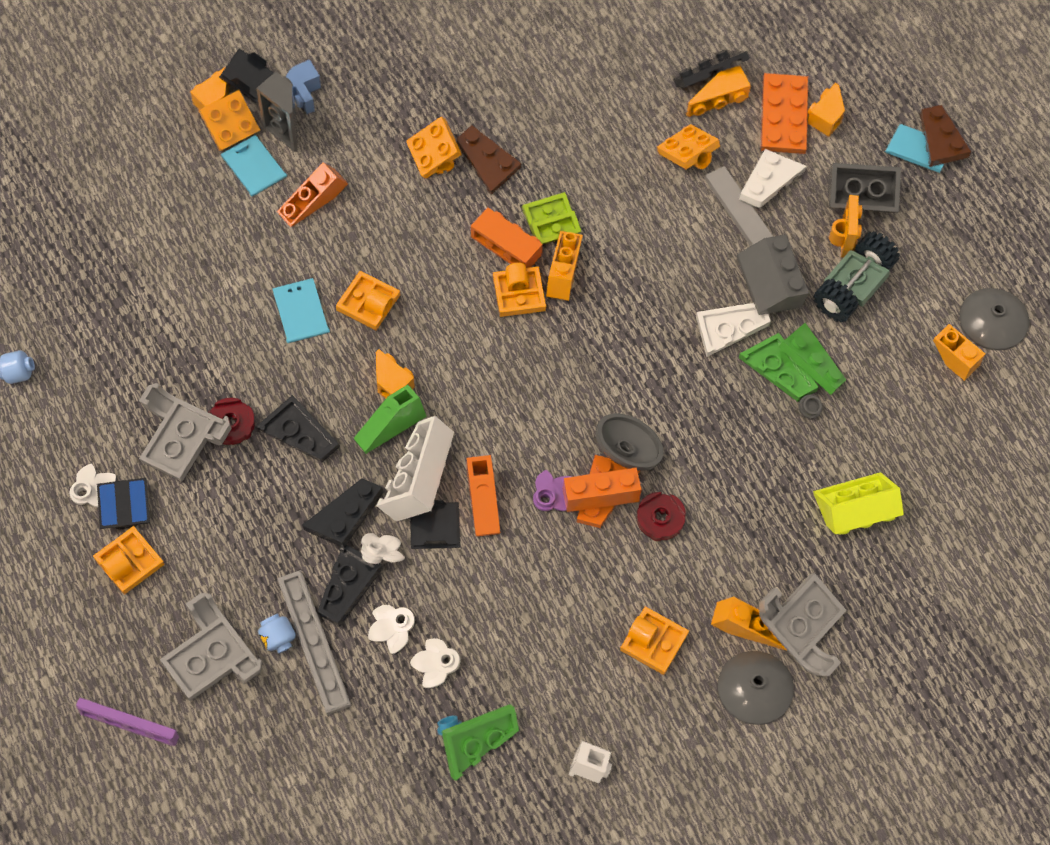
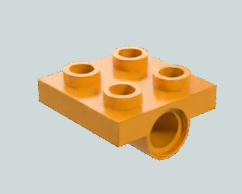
M239 90L199 110L220 151L260 131Z
M442 116L406 141L419 172L425 179L435 173L442 174L445 170L447 172L451 171L454 168L453 160L462 155L446 119Z
M690 124L658 145L657 150L661 156L684 169H688L692 165L699 169H704L710 164L712 159L711 153L720 147L719 139Z
M849 195L842 219H838L833 223L829 234L830 242L835 246L841 247V258H844L850 250L856 251L855 247L858 239L861 237L862 225H858V219H861L862 205H858L859 196Z
M513 263L508 265L505 271L493 272V282L500 317L546 311L539 266L526 268V265L523 263Z
M359 271L336 304V310L377 330L400 297V290Z
M134 526L93 555L95 561L124 595L165 565L163 560Z
M645 606L640 616L632 624L625 641L620 647V651L665 675L688 636L689 630Z

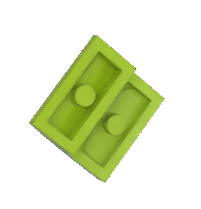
M565 192L522 205L523 213L533 236L538 238L542 244L558 240L560 231L575 234L582 232L576 214L571 210Z

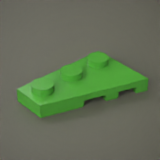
M806 323L780 344L779 348L830 395L846 381L843 374Z
M779 333L739 354V359L797 402L804 396L811 395L818 390V385L812 377L779 348L780 344L784 341Z
M511 704L441 731L452 779L455 781L459 779L464 770L471 765L475 766L478 764L483 755L491 749L498 748L519 731L514 706Z

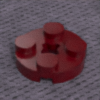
M221 399L214 404L210 412L208 411V413L221 419L227 416L237 420L234 425H231L232 429L224 440V445L239 444L251 437L255 427L254 413L252 408L240 399Z
M654 492L641 500L636 514L637 524L640 530L652 540H669L676 537L684 527L686 510L683 503L676 496ZM656 512L666 513L665 520H657Z

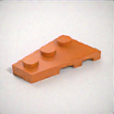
M595 455L590 474L627 468L618 465L610 458ZM616 505L579 510L577 522L601 528Z

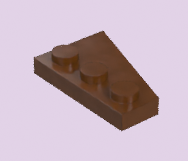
M942 105L921 110L920 119L923 135L926 138L925 147L929 155V167L970 157L971 150Z
M473 125L457 138L458 146L476 170L480 180L486 185L490 195L521 168V163Z

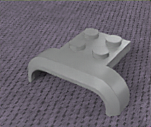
M158 383L149 385L139 402L147 410L163 419L139 459L142 463L182 482L207 441L216 445L223 444L232 429L229 418L227 416L223 419L218 418L178 399L165 391Z
M815 573L810 574L782 605L779 602L782 593L777 588L771 589L758 604L759 615L763 623L805 670L816 676H830L841 662L836 656L828 655L816 646V643L846 612V609Z
M200 593L186 603L189 613L201 631L161 658L160 662L189 701L231 672L243 684L261 672L262 661L253 655L223 616L211 594Z

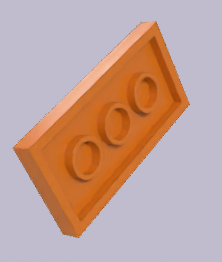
M764 73L761 151L766 149L772 152L806 153L808 76Z

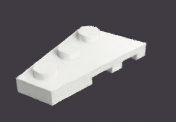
M765 149L744 186L739 200L758 208L762 207L777 195L781 188L788 186L796 176L804 173L806 166Z
M754 303L700 311L696 314L706 357L770 325L769 314L758 315Z

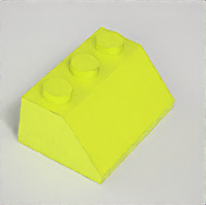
M881 472L813 491L826 526L834 534H847L852 529L868 528L874 523L892 521L896 517L904 515L900 488Z

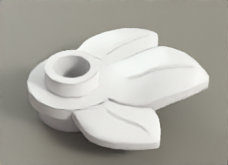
M92 464L81 468L77 473L76 482L70 489L72 501L79 505L89 503L94 507H98L97 484L116 481V475L112 473L96 474ZM80 491H87L84 496L78 495Z
M368 533L361 539L363 545L361 548L362 558L368 563L378 564L382 559L389 562H399L405 559V556L397 551L401 546V541L394 536L384 535L379 538L374 533Z
M390 605L379 606L373 610V615L377 621L370 627L368 639L376 642L387 641L389 652L395 654L407 644L408 631L414 626L415 617L407 608L395 609ZM405 616L404 623L398 624V618Z
M435 638L426 640V650L417 653L410 662L416 670L425 673L423 678L424 688H433L443 684L447 675L455 672L460 665L459 654L455 650L447 648L444 641ZM446 657H450V658H451L450 662L447 663V664H444V663H443L444 659H445Z

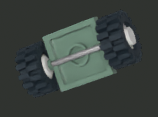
M870 231L856 245V252L850 250L813 295V298H815L814 303H817L818 309H822L821 312L823 314L826 313L829 318L832 317L834 321L838 322L839 320L842 323L848 320L858 308V305L863 307L889 277V271L900 259V253H897L899 250L897 247H894L895 243L888 241L890 238L887 236L884 238L880 232L877 235L876 231L872 233Z

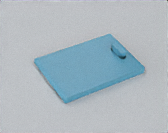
M899 124L886 149V153L938 173L941 172L944 164L929 167V155L926 152V138L923 132Z
M256 135L221 154L222 158L248 190L251 197L287 177V174L281 169Z
M313 278L272 288L287 343L330 332Z

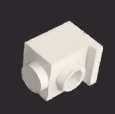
M582 741L574 755L569 775L574 776L576 774L599 784L603 777L607 779L612 764L608 761L611 752Z

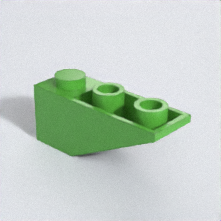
M406 385L384 400L354 437L355 442L365 454L427 417L419 396L409 385Z

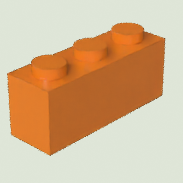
M487 208L471 225V238L510 264L523 263L526 265V268H530L542 256L543 244L535 236L525 233L519 225L512 224L497 211L494 212Z
M637 468L564 478L563 495L566 511L572 512L639 502L641 486Z

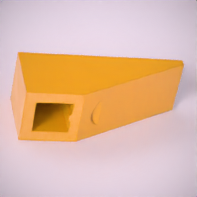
M741 66L720 71L688 102L687 117L693 115L700 116L708 110L721 109L727 104L741 103L749 96L751 85Z
M560 231L548 276L546 297L569 301L583 235Z
M736 597L717 602L711 622L712 626L728 634L787 651L763 623L759 615V609Z

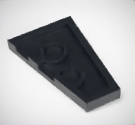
M728 49L721 50L715 54V58L701 60L697 63V67L680 71V76L673 79L675 86L688 87L712 76L711 71L719 72L731 68L730 63L734 61L745 62L750 59L748 52L728 51Z
M293 395L256 426L258 430L320 462H324L340 447L339 443Z
M362 478L305 522L302 527L305 531L345 548L384 493L383 488Z
M348 545L345 548L340 546V554L337 562L334 563L333 574L329 584L326 586L318 609L321 617L338 627L342 625L383 570L382 564H371L364 561L362 553Z

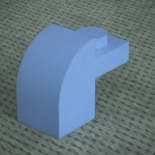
M307 60L291 68L286 77L293 84V94L298 108L303 107L306 114L315 111L314 101L310 92L320 89L321 84L318 72L312 62Z

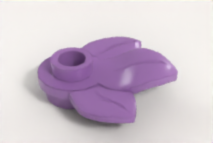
M547 470L540 473L535 481L537 489L533 496L535 507L541 511H550L553 508L559 511H566L563 480L571 476L553 479ZM547 497L550 501L544 503L541 501V498Z

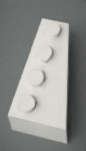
M433 416L417 423L405 447L408 452L399 459L396 465L398 472L394 480H389L385 487L388 490L385 499L380 498L376 505L394 521L429 512L434 505V499L440 485L441 475L446 465L447 455L454 435V431L439 418Z

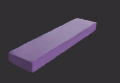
M80 697L76 704L80 715L171 746H176L179 739L176 730Z

